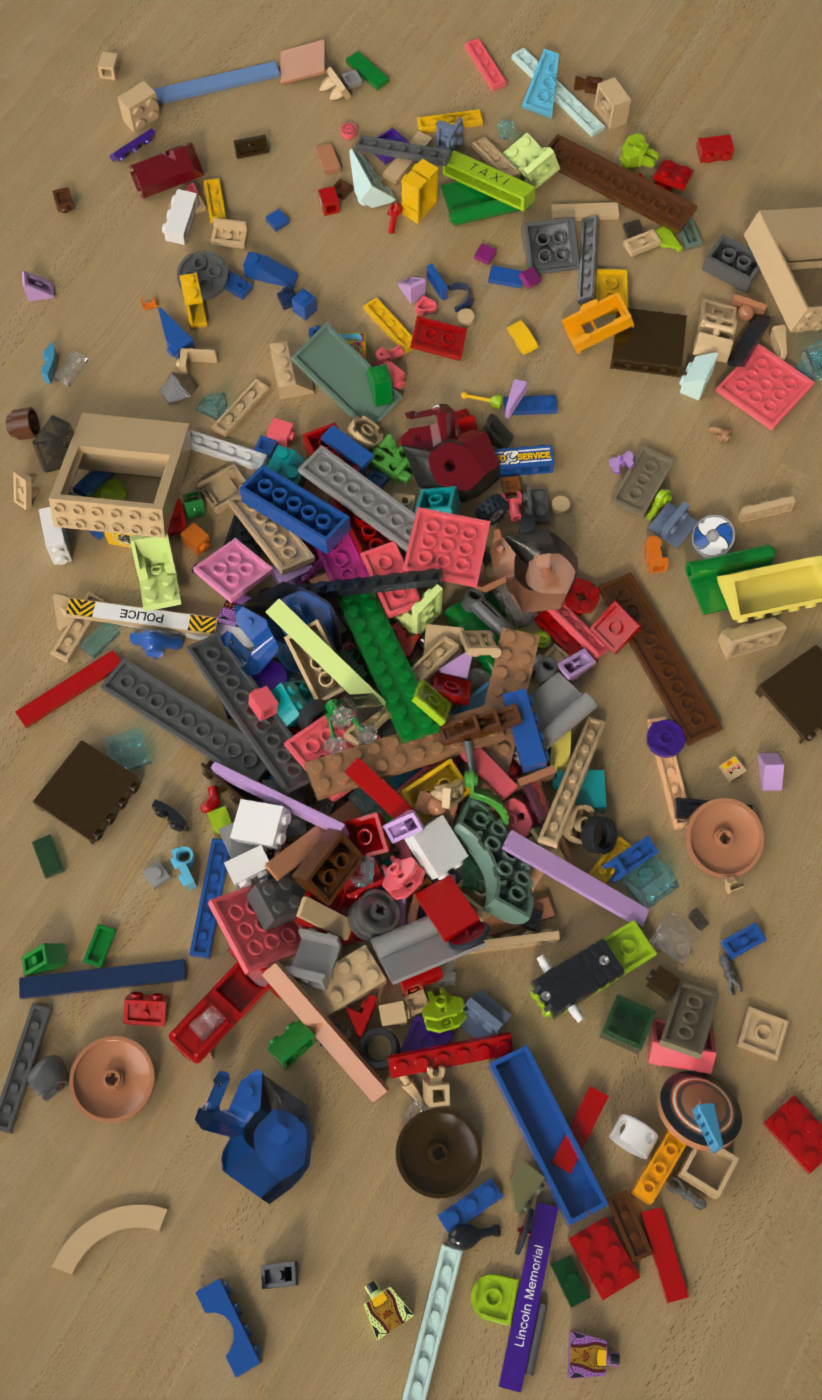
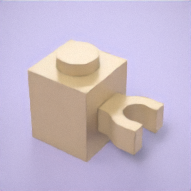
M440 1065L439 1072L433 1074V1068L428 1066L427 1074L430 1079H423V1101L428 1107L450 1106V1085L443 1078L445 1067Z

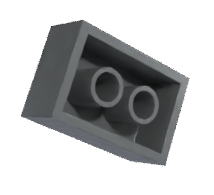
M723 234L706 256L702 269L745 293L748 292L761 273L751 249Z
M294 872L288 873L278 882L273 878L255 884L246 895L264 931L296 920V915L306 890L292 877Z

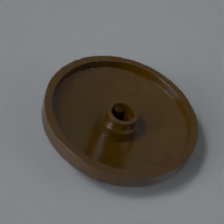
M436 1108L416 1114L404 1125L396 1142L395 1158L399 1173L410 1188L423 1196L441 1199L461 1193L474 1181L481 1165L482 1147L475 1128L465 1117L452 1110Z

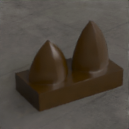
M266 135L233 140L237 159L269 153Z

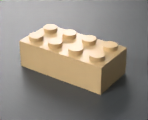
M318 619L308 624L307 626L339 656L324 624ZM289 635L284 637L314 700L323 699L328 702L331 699H338L349 694Z
M366 945L336 962L327 990L304 985L300 986L325 1015L331 1019L345 1011L346 1008L368 997L369 994L386 986L387 979Z

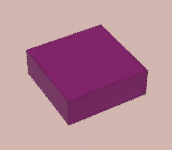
M482 243L475 253L474 259L490 265L497 254V249Z
M534 267L519 274L527 289L542 282Z

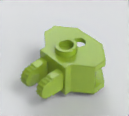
M636 133L628 136L622 146L620 162L622 167L627 170L637 166L641 167L642 165L651 168L654 167L655 160H658L660 154L649 148L644 135Z
M444 987L440 988V995L434 996L432 991L427 992L429 1003L422 1009L428 1031L441 1033L460 1027L467 1019L463 999L451 996L449 992L446 993Z

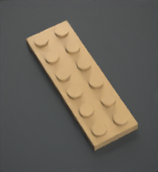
M240 494L227 499L230 508L281 575L315 562V556L300 537L241 502Z

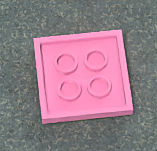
M236 538L193 567L194 573L230 603H233L273 574V568Z

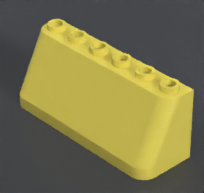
M822 555L717 576L719 587L732 619L737 620V623L749 621L748 617L754 616V619L765 618L767 613H771V616L783 614L782 610L788 609V612L800 610L799 607L804 605L805 608L816 607V603L822 602Z

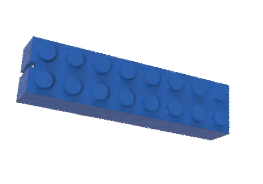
M528 1045L489 1063L488 1069L541 1175L545 1177L544 1181L567 1227L587 1217V1214L589 1216L608 1206L609 1204ZM565 1135L578 1158L571 1174L551 1163Z

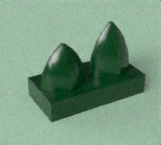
M342 648L338 652L340 658L368 683L370 673L365 662L357 663L361 658L359 649L353 648L346 651Z

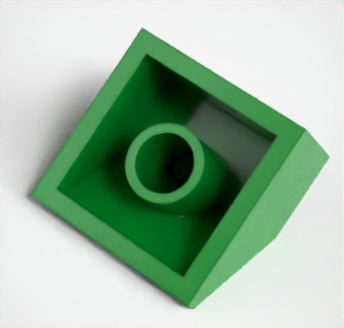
M300 1020L296 1023L294 1021L291 1022L284 1029L285 1033L280 1037L278 1035L275 1036L268 1043L270 1045L267 1047L268 1051L284 1070L316 1043L313 1032Z

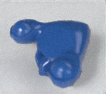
M159 630L134 631L129 636L130 642L134 646H142L145 654L155 660L162 657L166 649L180 650L184 645V640L181 636H169Z

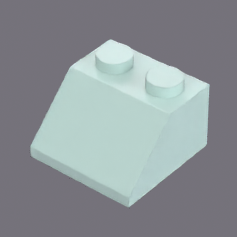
M718 353L696 356L693 363L689 362L686 368L688 373L686 376L683 375L679 382V385H681L680 393L696 400L700 399L713 373Z

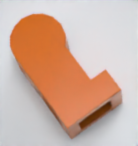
M657 536L648 537L644 546L648 573L666 572L669 566L668 557H662V541Z

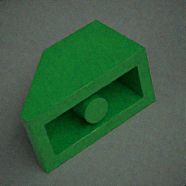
M387 364L370 367L366 372V377L375 407L393 403L392 381Z
M43 943L21 957L24 976L57 970L68 963L65 943Z

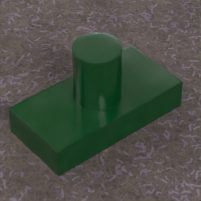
M571 1255L550 1265L570 1308L591 1298Z

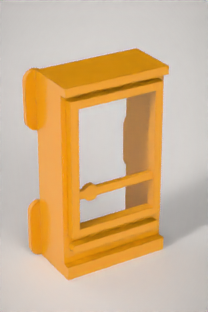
M619 292L599 302L597 299H594L580 307L581 311L561 320L577 355L582 350L631 326L632 328L635 327L631 314ZM615 309L618 310L621 317L599 329L596 328L593 320ZM591 322L595 331L586 334L582 326Z

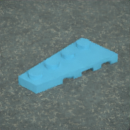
M547 49L543 50L522 103L523 109L551 119L559 61L558 53Z

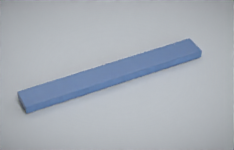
M276 61L153 90L156 92L158 105L278 78L280 73Z

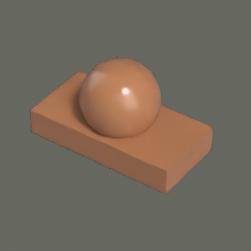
M734 294L731 306H735L738 309L737 315L739 319L746 322L751 320L754 315L763 316L767 307L765 303L738 294Z
M419 790L414 810L434 817L443 815L446 821L452 822L458 803L450 809L442 808V801L436 799L430 793Z

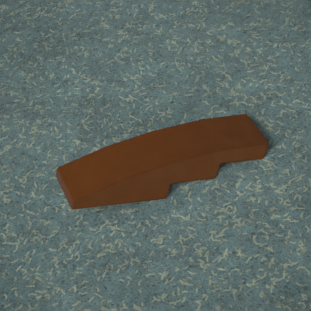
M514 703L497 710L493 708L478 715L475 712L439 726V732L443 745L446 746L509 729L522 724L523 720L517 704Z

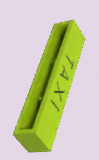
M455 150L452 152V157L447 166H443V175L523 212L535 201V186Z

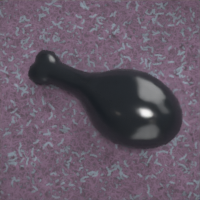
M459 1224L449 1232L448 1243L454 1249L461 1251L469 1250L485 1237H499L501 1235L500 1226L494 1224L490 1228L480 1229L471 1224Z

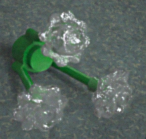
M331 699L326 703L325 708L328 713L325 716L328 720L331 735L329 740L324 742L325 746L323 748L325 751L333 755L340 754L346 748L347 740L337 737L334 727L343 729L345 726H350L351 721L358 728L359 737L357 741L361 745L365 743L371 744L377 738L376 733L378 729L375 728V725L372 724L366 727L361 725L354 718L351 708L342 706L337 699Z

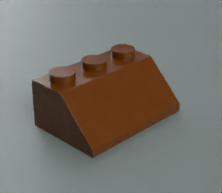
M328 828L293 873L292 877L303 889L330 906L365 857L343 832Z

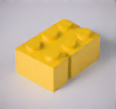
M423 158L418 164L416 163L408 174L403 176L401 181L402 215L417 224L438 203L439 168Z

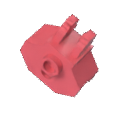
M516 797L505 802V809L509 815V823L506 829L509 832L513 830L523 837L529 835V831L533 828L534 820L527 803ZM520 813L524 814V819L520 818Z
M392 855L390 857L392 864L389 867L384 864L381 866L385 874L382 886L395 900L407 898L422 884L425 871L412 857L400 860Z

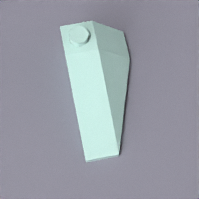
M351 148L349 153L354 191L358 197V202L363 206L367 205L371 208L394 202L396 198L388 186H383L381 183L382 178L372 171L373 167L364 155Z

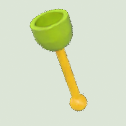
M466 392L461 393L463 399L471 398L490 402V405L495 409L501 410L502 395L484 398L469 395Z

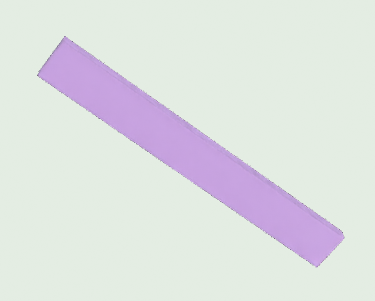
M214 762L211 766L213 772L222 780L273 805L283 806L290 810L292 814L324 830L330 828L341 831L346 836L349 835L344 823L218 762Z
M511 830L508 833L502 847L503 850L627 922L635 920L639 928L643 927L649 912L648 908L517 832Z

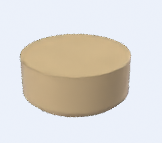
M462 309L458 312L457 321L462 326H470L474 323L475 314L470 309Z
M557 496L553 499L551 508L558 515L566 514L569 511L570 501L564 496Z

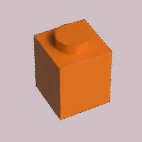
M194 522L181 533L182 542L197 556L202 552H206L211 545L209 535Z

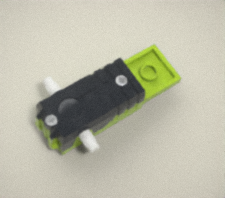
M635 920L555 967L546 959L544 954L539 956L537 960L544 974L531 982L530 987L532 990L529 994L533 1000H536V1004L541 1008L540 1011L544 1017H550L554 1021L569 1011L577 1023H579L585 1017L582 1015L583 1013L578 1005L654 958L657 953Z

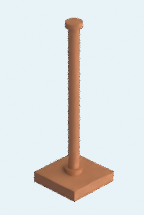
M554 765L519 778L515 782L518 786L517 790L514 791L515 795L530 789L535 791L546 818L551 807L541 786L550 782L556 774ZM562 835L559 842L562 854L566 862L577 867Z

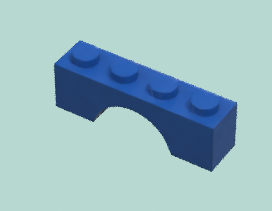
M219 1278L195 1292L205 1313L221 1314L232 1325L234 1340L226 1358L235 1377H239L261 1364L260 1358L263 1357V1354L258 1344L253 1345L250 1336L253 1335L248 1323L243 1324L240 1315L243 1314L237 1301L233 1303L230 1294L233 1292L227 1280L223 1282Z

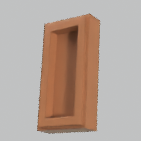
M332 144L317 146L316 153L325 175L341 172V167Z

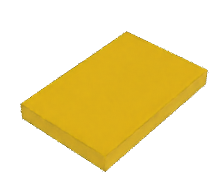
M597 269L596 299L598 302L619 292L626 307L629 308L628 270ZM617 309L605 315H616Z

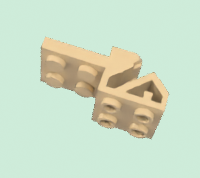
M703 299L699 325L695 333L693 355L700 356L716 352L719 354L716 362L727 363L733 340L730 339L737 327V320H735L737 307Z

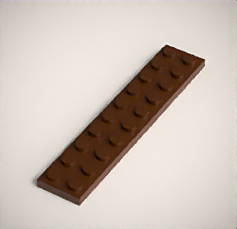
M559 134L555 136L548 146L554 151L560 167V170L557 172L677 234H680L697 210V205Z
M631 572L598 586L600 595L607 607L614 601H617L642 626L628 643L671 718L683 729L686 744L688 746L722 731L723 727Z

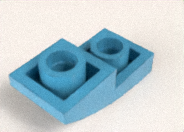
M50 342L48 348L43 352L45 364L41 368L44 382L49 384L54 379L58 365V356L54 343Z

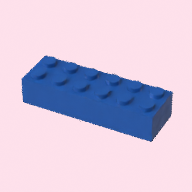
M262 465L239 487L241 502L326 554L350 531V517L265 465Z

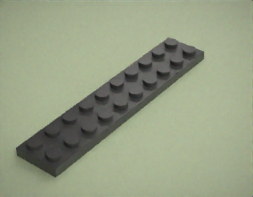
M215 633L187 646L186 652L284 794L289 797L310 786L311 782L307 772L284 746V742L293 737V735L279 715L275 714L260 721L249 706V694L259 687L252 677L248 676L241 669L242 663L229 647H224L220 639L222 637L221 633Z
M125 658L100 686L101 690L211 761L218 762L257 782L268 771L242 732Z

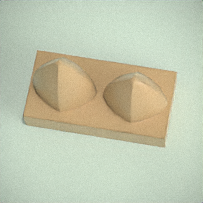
M331 67L326 69L328 76L321 83L319 91L333 88L330 100H337L343 96L346 100L351 98L352 96Z
M21 470L13 472L14 502L28 510L32 508V499L40 491V488L32 487L37 475L34 473L25 474Z
M456 779L450 784L437 785L430 794L442 801V808L450 809L463 800L464 780Z

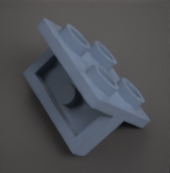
M459 117L455 125L441 120L438 121L436 148L452 150L453 152L454 150L457 151L458 146L461 147L464 125H462L463 118Z
M685 501L678 508L668 503L648 529L675 548H679L693 531L698 521L689 516L688 509L690 505Z
M480 989L473 998L470 997L465 1003L464 1011L467 1019L460 1027L473 1038L498 1034L511 1018V1014Z

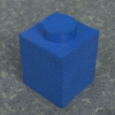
M303 288L292 298L293 312L306 321L317 311L316 297Z

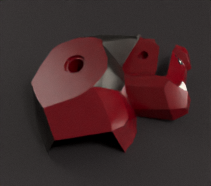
M437 404L432 409L420 412L412 410L405 413L406 418L411 420L432 415L437 417L435 424L410 428L398 441V448L402 445L419 488L429 489L456 486L460 502H467L483 494L499 480L500 463L487 432L468 430L456 435L455 413L448 404Z

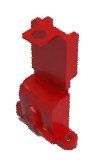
M230 947L228 949V952L237 960L233 950ZM237 960L231 969L169 1033V1040L174 1044L176 1050L189 1062L192 1061L195 1064H199L230 1032L237 1022L243 1020L269 991L282 1000L279 994L262 976L268 968L265 967L245 975Z

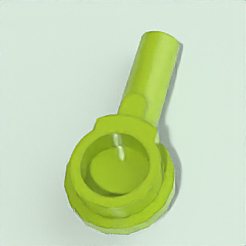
M661 489L652 504L653 507L645 516L646 519L651 521L660 507L670 503L672 499L670 490Z
M517 628L518 631L526 632V633H530V634H534V633H531V632H528V631H525V630H522V629ZM537 631L535 635L540 636L537 649L547 648L551 643L549 634L544 631Z

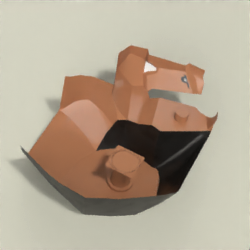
M499 528L493 530L494 540L490 548L494 574L490 578L486 576L482 561L478 585L474 589L488 592L506 583V587L515 604L523 613L560 609L572 590L577 577L578 558L571 548L549 530L502 536ZM520 535L525 537L530 543H519Z

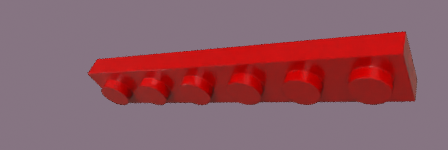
M504 1032L388 1055L391 1078L427 1072L428 1066H431L433 1070H437L440 1065L447 1068L505 1056L513 1052L512 1034Z

